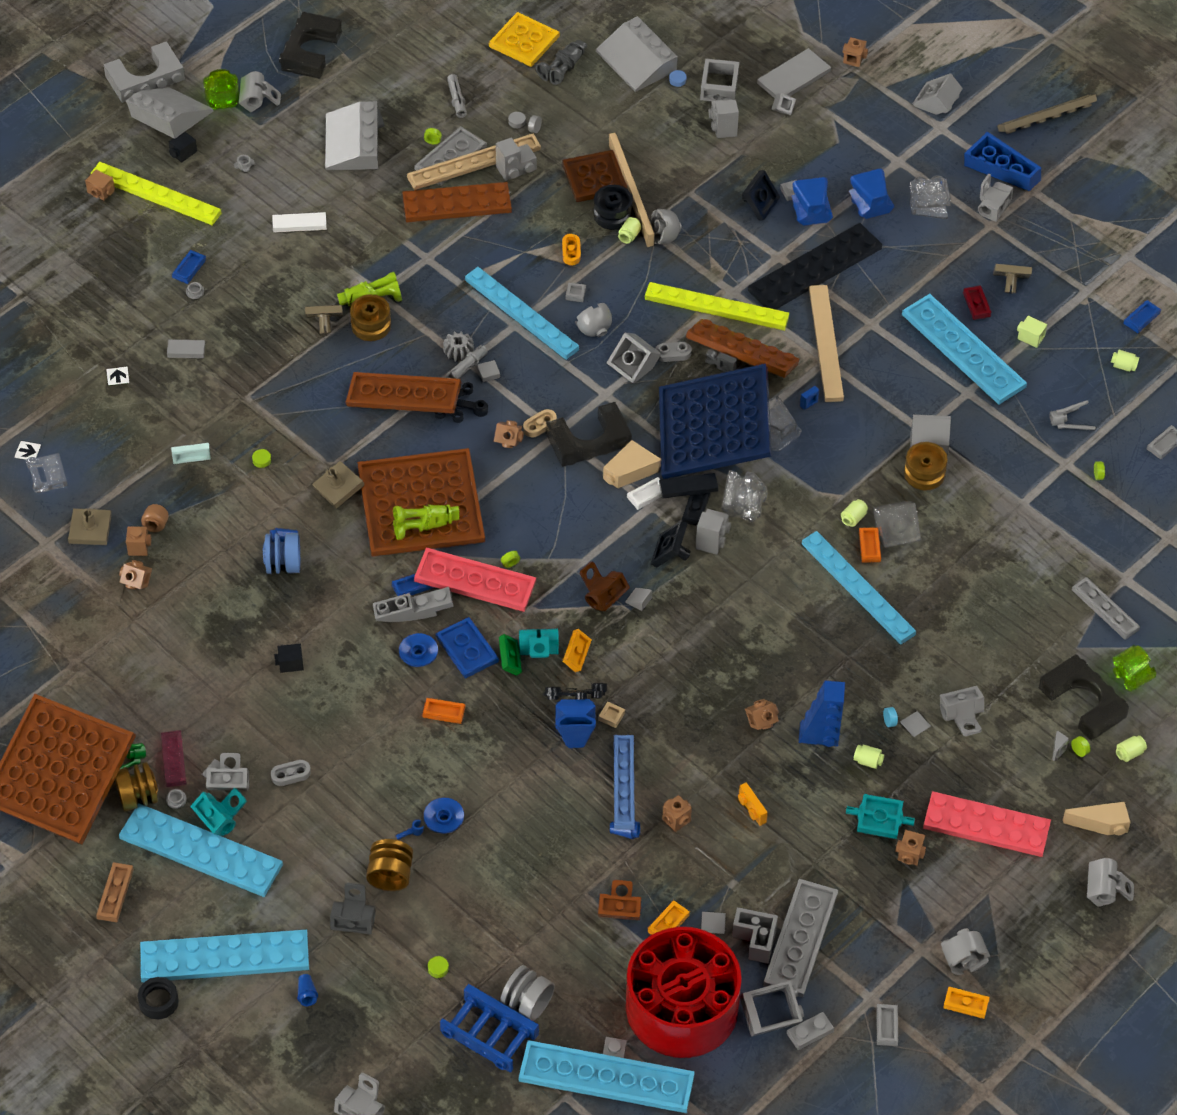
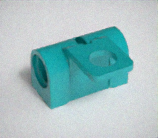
M558 628L519 630L520 655L530 654L531 658H547L550 654H559Z
M233 788L222 802H218L212 794L202 792L190 807L213 834L224 836L234 829L236 822L233 817L246 804L247 800L238 789ZM233 796L239 798V803L236 807H232L230 804Z

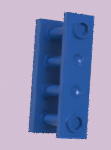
M468 984L464 989L465 1004L451 1022L443 1018L440 1020V1031L446 1038H453L492 1061L499 1069L507 1070L511 1073L513 1071L512 1055L525 1038L529 1037L532 1040L537 1038L539 1035V1024ZM477 1007L483 1013L470 1031L467 1033L458 1028L471 1008ZM494 1017L501 1023L488 1041L484 1043L475 1038L488 1019ZM511 1027L517 1030L518 1034L502 1054L493 1047L505 1030Z

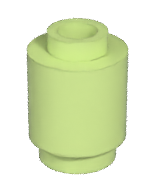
M632 217L626 219L618 235L623 243L628 244L634 241L642 229L640 221Z
M1118 350L1117 353H1113L1111 363H1114L1113 367L1129 372L1131 370L1135 371L1139 357H1136V354Z
M860 499L852 501L841 513L842 522L847 526H856L867 514L868 506Z
M1139 735L1132 736L1117 744L1116 754L1120 760L1128 762L1144 753V750L1147 749L1146 742Z
M863 744V746H857L854 760L858 761V764L877 769L878 765L882 766L885 755L882 754L881 749Z

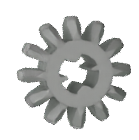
M454 331L453 335L448 334L447 339H444V353L448 359L454 358L455 362L458 359L464 360L469 352L474 351L473 339L470 338L469 334L463 335L462 331L459 334Z

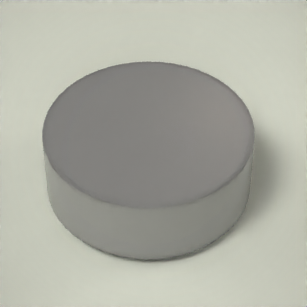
M513 112L508 117V123L512 128H522L526 123V117L521 112Z
M533 115L528 123L529 132H539L542 124L540 116Z

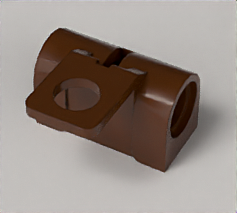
M592 561L580 571V575L590 591L585 595V600L593 609L606 611L630 589L622 572L611 571L606 577H602ZM591 568L594 575L591 579H588L587 571Z

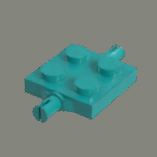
M864 794L859 808L851 806L846 808V814L858 816L857 832L897 839L898 830L902 824L914 826L915 818L903 816L902 808L904 801Z

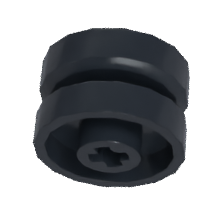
M614 184L601 187L595 193L594 220L599 226L604 229L619 230L626 219L632 217L633 198L630 191L623 186Z

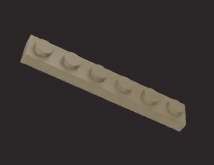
M1096 94L1085 95L998 124L999 132L1009 134L1015 132V128L1021 127V129L1030 127L1033 122H1036V124L1042 123L1048 117L1053 119L1062 116L1061 113L1075 112L1078 107L1092 106L1091 103L1097 101Z

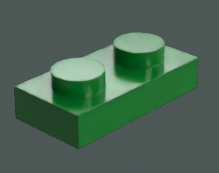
M506 634L499 637L502 670L517 676L522 673L518 640Z

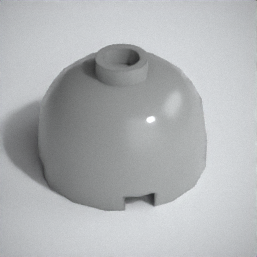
M666 209L653 211L650 223L654 231V244H669L673 242L682 228L677 215L671 210Z
M605 303L597 304L599 307L595 309L591 306L576 317L578 321H575L583 334L590 337H602L607 334V330L612 324V314Z

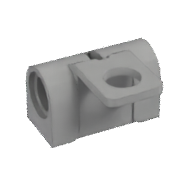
M253 71L241 78L239 104L249 112L258 109L262 105L264 97H267L277 106L280 105L281 93L264 81L262 73ZM271 91L275 93L276 99L272 96Z
M988 173L981 184L980 200L982 202L978 206V212L981 216L997 222L1012 200L1013 187L1001 182H996L991 187V174Z
M978 686L940 695V710L945 721L955 720L963 736L977 734L982 731L975 718V714L984 712V696ZM966 725L975 726L972 730H967L964 727Z
M222 753L220 755V769L207 768V790L231 791L233 788L239 791L249 790L248 768H240L241 756L239 753ZM227 758H234L236 761V765L231 769L226 768L224 765Z
M1103 858L1089 862L1087 898L1098 907L1115 902L1117 892H1120L1129 901L1133 900L1134 884L1123 873L1117 871V862L1115 860ZM1125 883L1128 885L1129 893L1126 891Z
M361 1073L356 1090L347 1085L336 1097L334 1112L339 1115H383L385 1105L376 1101L378 1098L379 1081L365 1073ZM364 1080L369 1081L373 1085V1088L367 1086Z

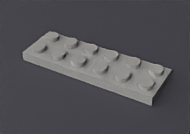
M802 879L798 880L763 986L767 987L791 980L792 985H795L797 988L798 996L804 997L838 895L837 889Z

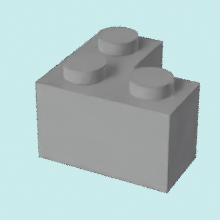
M736 100L712 101L711 109L708 110L709 119L713 120L711 127L712 131L716 133V137L737 136L739 111Z
M512 137L496 143V168L505 181L537 170V157L528 144L518 147Z
M707 509L706 513L702 512L697 525V550L718 555L720 548H724L725 533L728 534L731 528L729 514Z
M737 907L732 938L751 941L748 959L769 964L778 916Z

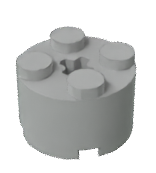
M968 928L962 929L957 932V936L941 943L942 951L951 972L955 975H963V971L967 969L970 972H974L985 966L989 961L987 957H990V954L981 934L977 931H969Z

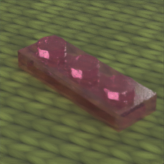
M181 730L162 732L161 739L166 787L187 785Z

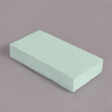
M209 443L171 447L173 464L211 459Z

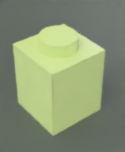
M1027 316L1024 322L1021 321L1018 325V340L1037 348L1046 335L1047 324Z

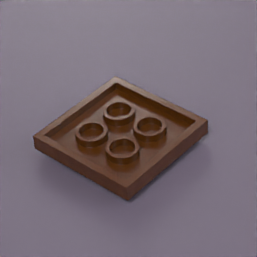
M613 150L562 160V165L576 202L594 199L595 193L606 185L615 184L627 189Z

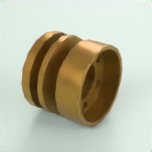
M147 762L142 763V773H140L138 765H134V775H130L127 768H122L115 778L124 812L137 809V799L141 798L145 806H148L146 796L151 797L153 804L158 803V788L155 776Z
M382 839L374 842L371 845L370 863L367 868L366 879L368 883L384 891H399L406 888L410 880L413 849L408 844L395 839Z

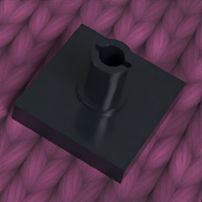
M759 170L742 193V199H744V202L749 203L758 220H764L780 199V195L766 171Z
M681 520L659 535L651 565L657 568L676 555L683 561L689 558L691 550L681 545L688 525L686 522Z

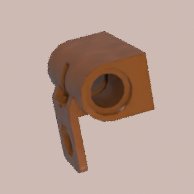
M613 880L611 896L609 894H600L598 917L640 921L641 897L632 896L633 883L631 881ZM624 885L627 887L628 892L625 896L617 895L616 888L618 886Z

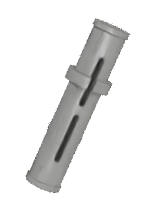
M451 74L447 77V82L452 96V106L455 107L456 116L463 118L467 115L465 98L462 96L457 75Z
M479 345L474 351L469 352L464 360L447 373V378L459 379L471 367L476 366L480 359L487 355L486 347Z

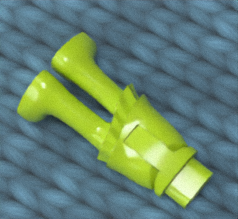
M390 272L385 277L374 282H360L355 286L344 289V292L337 294L339 304L351 306L357 298L369 294L380 297L392 295L395 301H402L395 272Z
M428 504V506H424L421 509H404L401 506H394L393 517L395 520H393L396 539H404L405 531L409 529L419 528V531L422 532L423 530L428 531L445 526L447 522L452 524V521L459 520V507ZM420 517L419 519L405 520L407 518Z

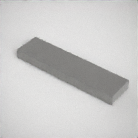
M1087 577L1072 587V591L1123 639L1126 640L1139 631L1140 626Z

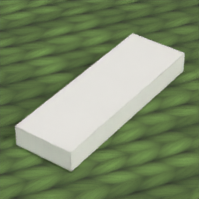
M326 212L272 215L273 232L327 230Z

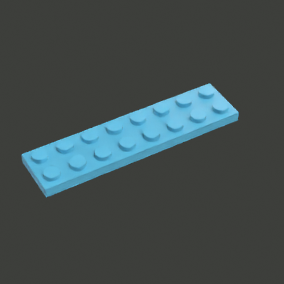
M931 294L902 310V316L998 405L1026 388L1027 382Z
M138 803L137 809H134L119 834L121 840L262 897H265L283 866L282 860L213 834Z
M307 929L140 942L141 982L155 977H163L168 980L309 970Z
M528 1040L519 1074V1082L687 1113L695 1071Z

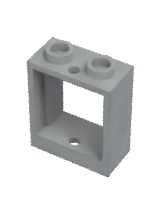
M705 59L700 100H735L739 62ZM708 73L733 75L732 86L707 84Z
M791 980L740 995L751 1037L797 1025L803 1021L804 1012L802 1006L798 1005L796 997H798L797 988L795 985H792ZM784 990L792 1019L761 1028L753 998Z

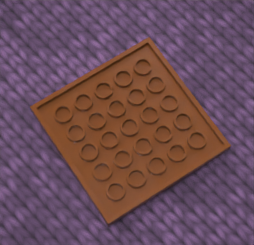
M469 448L357 462L359 478L365 484L361 491L372 557L426 550V548L436 549L485 542ZM428 504L459 507V520L452 521V524L447 522L445 526L428 531L423 530L422 532L419 531V528L409 529L405 531L404 539H396L393 520H395L393 517L394 506H401L404 509H421L424 506H428ZM420 517L407 518L405 520L419 519Z
M34 694L0 761V811L83 845L132 746L136 734Z

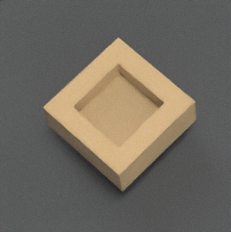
M607 702L598 716V721L617 728L625 714V709Z

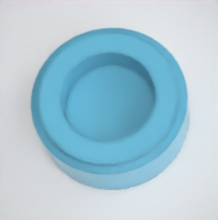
M884 708L883 716L886 726L895 727L898 723L895 708Z

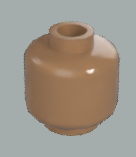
M158 504L149 505L143 513L142 525L147 527V530L150 532L162 531L169 518L168 511Z

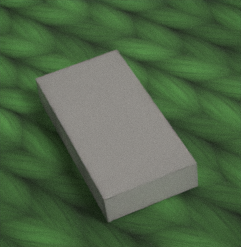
M168 339L167 358H204L205 340Z
M1172 425L1147 445V450L1160 460L1177 447V429Z
M877 1004V1045L898 1046V1005Z

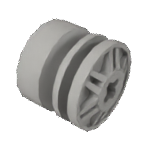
M522 965L514 971L506 983L501 995V1003L513 1010L519 1008L520 1014L534 1021L549 1004L554 993L555 984L543 976L537 978L535 971H530L528 967Z

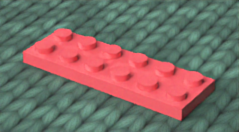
M426 548L415 574L414 582L439 589L449 587L453 593L525 612L536 583V577Z
M932 791L923 829L1043 857L1051 819Z

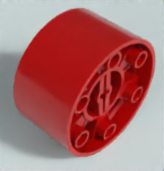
M693 927L668 928L646 938L634 951L627 968L626 1014L629 1025L637 1038L650 1049L676 1058H691L704 1055L723 1044L731 1035L736 1025L739 1011L741 970L735 954L719 937L708 931ZM639 980L652 983V989L644 988L640 992L635 993L633 991ZM726 983L732 995L723 990L715 991V986ZM660 1013L666 1021L657 1018L655 1015ZM706 1013L711 1017V1019L696 1023L699 1020H701Z

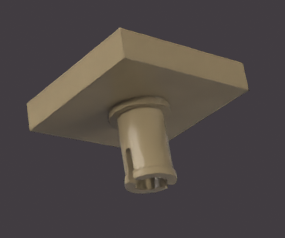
M996 264L993 270V275L1006 276L1005 293L1010 292V286H1012L1011 293H1016L1017 278L1029 279L1032 274V267Z
M342 305L305 307V314L307 318H319V334H325L324 326H326V334H330V317L343 316Z
M341 461L330 467V470L327 469L326 473L312 484L313 488L336 509L365 485L363 480Z
M73 509L68 536L69 544L107 545L112 517L111 510Z

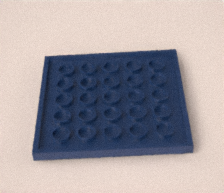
M766 364L659 387L661 475L663 479L772 457L768 368Z

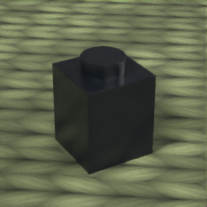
M187 132L169 141L170 155L181 163L197 152L196 139Z
M301 643L277 646L278 654H274L275 666L279 665L280 673L304 671Z

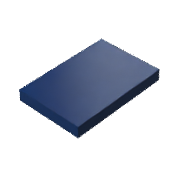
M470 617L435 633L437 640L465 679L499 662L498 656Z

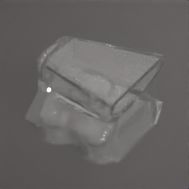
M934 176L931 180L917 177L911 181L910 207L912 215L948 219L946 206H951V197L947 179L941 176Z
M775 396L769 400L771 448L774 451H780L797 439L802 430L797 426L796 421L781 398Z
M729 470L721 509L731 517H741L752 523L761 515V504L767 499V486L754 473L747 471L744 478H742L734 471Z

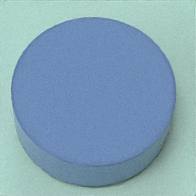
M675 70L670 73L669 82L675 87H681L685 85L687 76L683 71Z

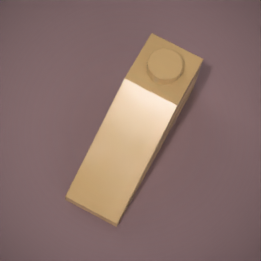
M1125 802L1065 809L1063 823L1105 835H1123L1128 833L1130 819Z

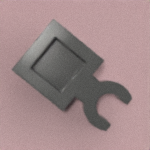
M711 349L706 353L708 357L705 362L708 364H715L717 369L724 372L736 370V358L722 352L717 354Z

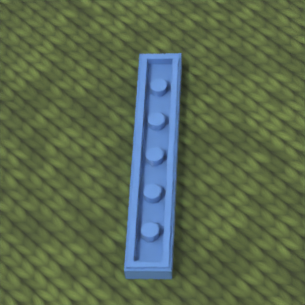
M614 735V830H635L634 735Z

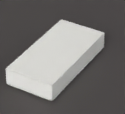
M659 477L627 493V498L637 510L662 497Z

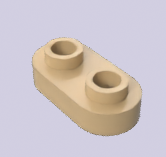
M546 409L527 419L523 424L524 434L528 437H537L551 429L557 423L556 413Z

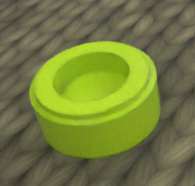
M435 128L426 129L424 140L432 145L440 143L442 133Z
M265 449L256 450L252 455L253 464L258 468L269 466L271 463L269 451Z
M1102 461L1094 463L1095 480H1103L1105 478V466Z
M510 551L502 556L500 561L505 568H510L520 561V556L517 551Z
M1078 736L1071 741L1072 749L1076 755L1084 757L1090 753V744L1084 737Z
M435 956L429 960L428 972L432 977L442 978L448 973L449 964L444 957Z

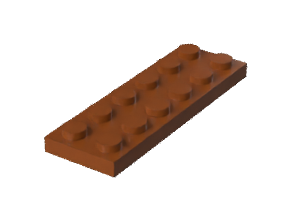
M508 182L402 192L406 223L512 213Z
M701 319L686 334V338L751 365L766 364L768 372L783 378L798 366L800 360L791 353L782 352L774 346H767L759 340L745 337L742 333H735L727 327L718 326L707 319Z
M353 372L346 405L349 407L454 413L461 380L456 378Z

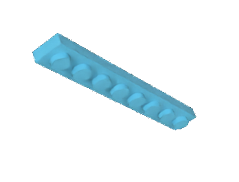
M477 267L465 276L466 282L565 360L579 351L577 343L481 268Z
M818 531L802 540V545L900 645L916 635V630Z

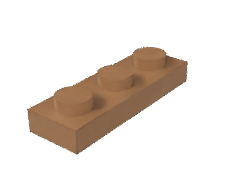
M113 862L96 914L97 919L118 922L134 871L132 865Z

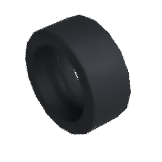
M150 978L141 985L137 995L140 1010L151 1019L167 1018L178 1007L179 999L176 986L167 978ZM161 989L170 993L171 998L164 1006L151 1007L146 1003V996L154 990Z

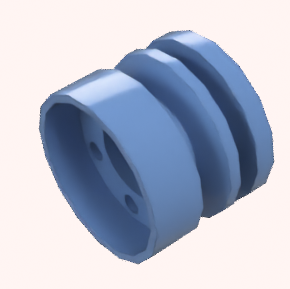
M271 533L265 535L263 563L267 574H272L273 565L276 567L277 574H280L281 565H285L287 573H300L299 533H286L284 542L280 541L279 533H275V542H272Z

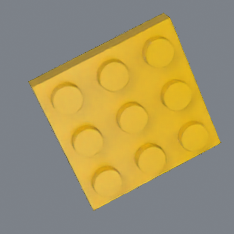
M517 12L489 41V47L532 67L560 37V32Z

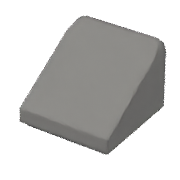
M783 93L776 94L772 110L791 115L796 99Z
M635 588L626 600V603L643 611L652 599V590Z
M1059 731L1056 732L1052 757L1054 762L1067 750L1069 738Z

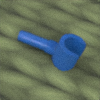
M421 820L413 821L412 828L395 835L397 840L411 834L420 836L424 829V826L417 828L420 826Z

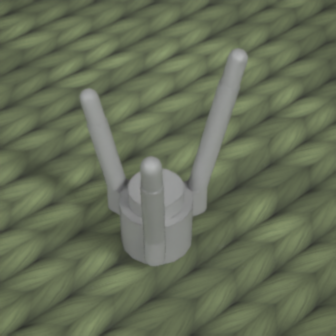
M1086 400L1063 409L1051 411L1049 415L1052 426L1057 425L1058 429L1095 430V426L1064 424V422H1067V413L1079 410V407L1088 404L1089 401Z

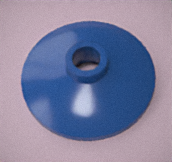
M422 633L407 636L399 646L400 658L406 664L413 667L429 665L436 659L438 654L436 641L429 635Z
M450 798L435 799L424 810L425 824L436 833H451L457 830L464 820L462 806Z

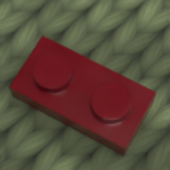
M981 285L964 288L963 295L973 320L991 317L992 312Z

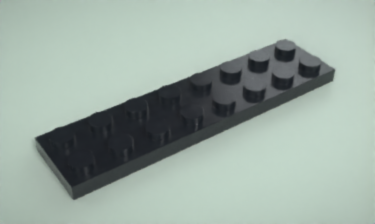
M858 223L748 286V291L764 307L776 310L809 291V286L820 285L881 250L882 243L861 223Z

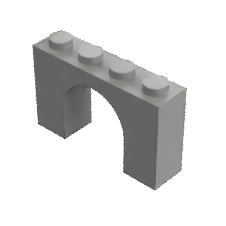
M167 41L151 47L152 59L158 68L150 75L135 76L130 74L120 59L104 64L105 77L122 103L126 102L128 98L138 91L164 88L185 80L184 68Z

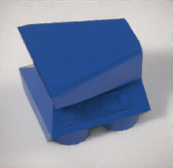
M883 169L860 173L850 178L851 185L853 186V189L849 190L852 196L851 200L857 205L858 214L861 217L868 219L892 211L894 205L887 194Z
M813 178L793 182L792 187L795 194L791 196L793 207L797 214V221L803 226L828 223L833 218L827 197V178Z
M561 699L556 703L555 728L568 748L585 747L596 727V706L590 699Z

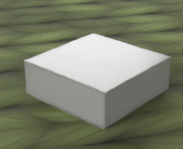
M568 283L566 300L584 302L586 285Z
M495 360L477 364V369L483 382L500 378V372Z

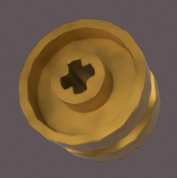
M369 294L357 298L351 304V327L356 337L364 341H376L384 338L390 332L391 314L389 303L383 297Z
M920 442L913 445L907 452L904 468L905 479L909 485L919 490H933L943 483L948 461L946 452L942 447L931 442Z

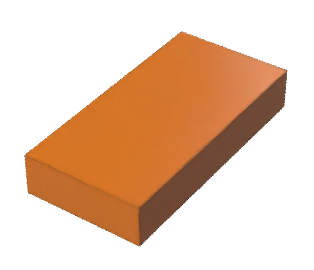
M878 527L859 528L862 563L881 562Z
M426 698L423 718L462 724L466 706L463 703Z

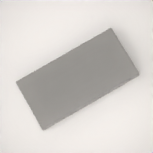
M808 48L757 79V84L774 98L778 93L792 96L831 72V67Z
M460 126L414 165L415 170L485 149L487 143ZM445 180V181H442V182H439V183H436V184L442 186V185H443L444 183H446L448 180Z

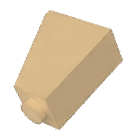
M631 440L603 467V479L616 488L623 487L661 471V459Z

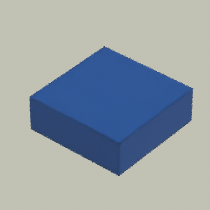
M816 386L801 394L800 407L803 410L818 402L819 389Z

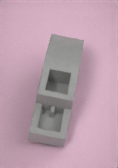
M449 587L411 597V594L408 593L373 603L376 621L404 622L437 616L436 611L454 607Z

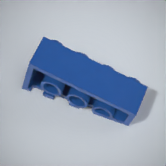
M986 132L964 153V166L986 175L989 173L991 177L1030 191L1041 181L1040 166L989 132Z
M824 681L817 693V698L811 703L810 710H807L804 720L802 719L800 722L798 743L818 744L827 747L838 746L844 705L845 682Z

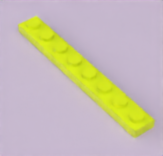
M99 162L91 172L92 174L95 170L105 173L113 177L114 187L210 225H213L222 214L220 208L102 162Z
M649 282L645 294V300L784 331L790 314L789 312Z

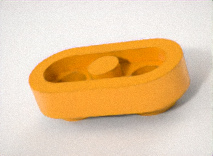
M567 234L562 239L563 261L567 265H576L581 260L580 238L575 234Z

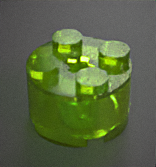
M217 69L210 72V75L207 78L205 77L203 81L206 102L213 109L235 107L239 100L237 76L231 74L226 69Z
M1132 645L1113 657L1115 665L1112 668L1113 673L1117 678L1121 677L1125 681L1124 685L1130 692L1156 677L1155 667L1151 668L1148 663L1151 661L1150 657L1139 645L1136 647Z

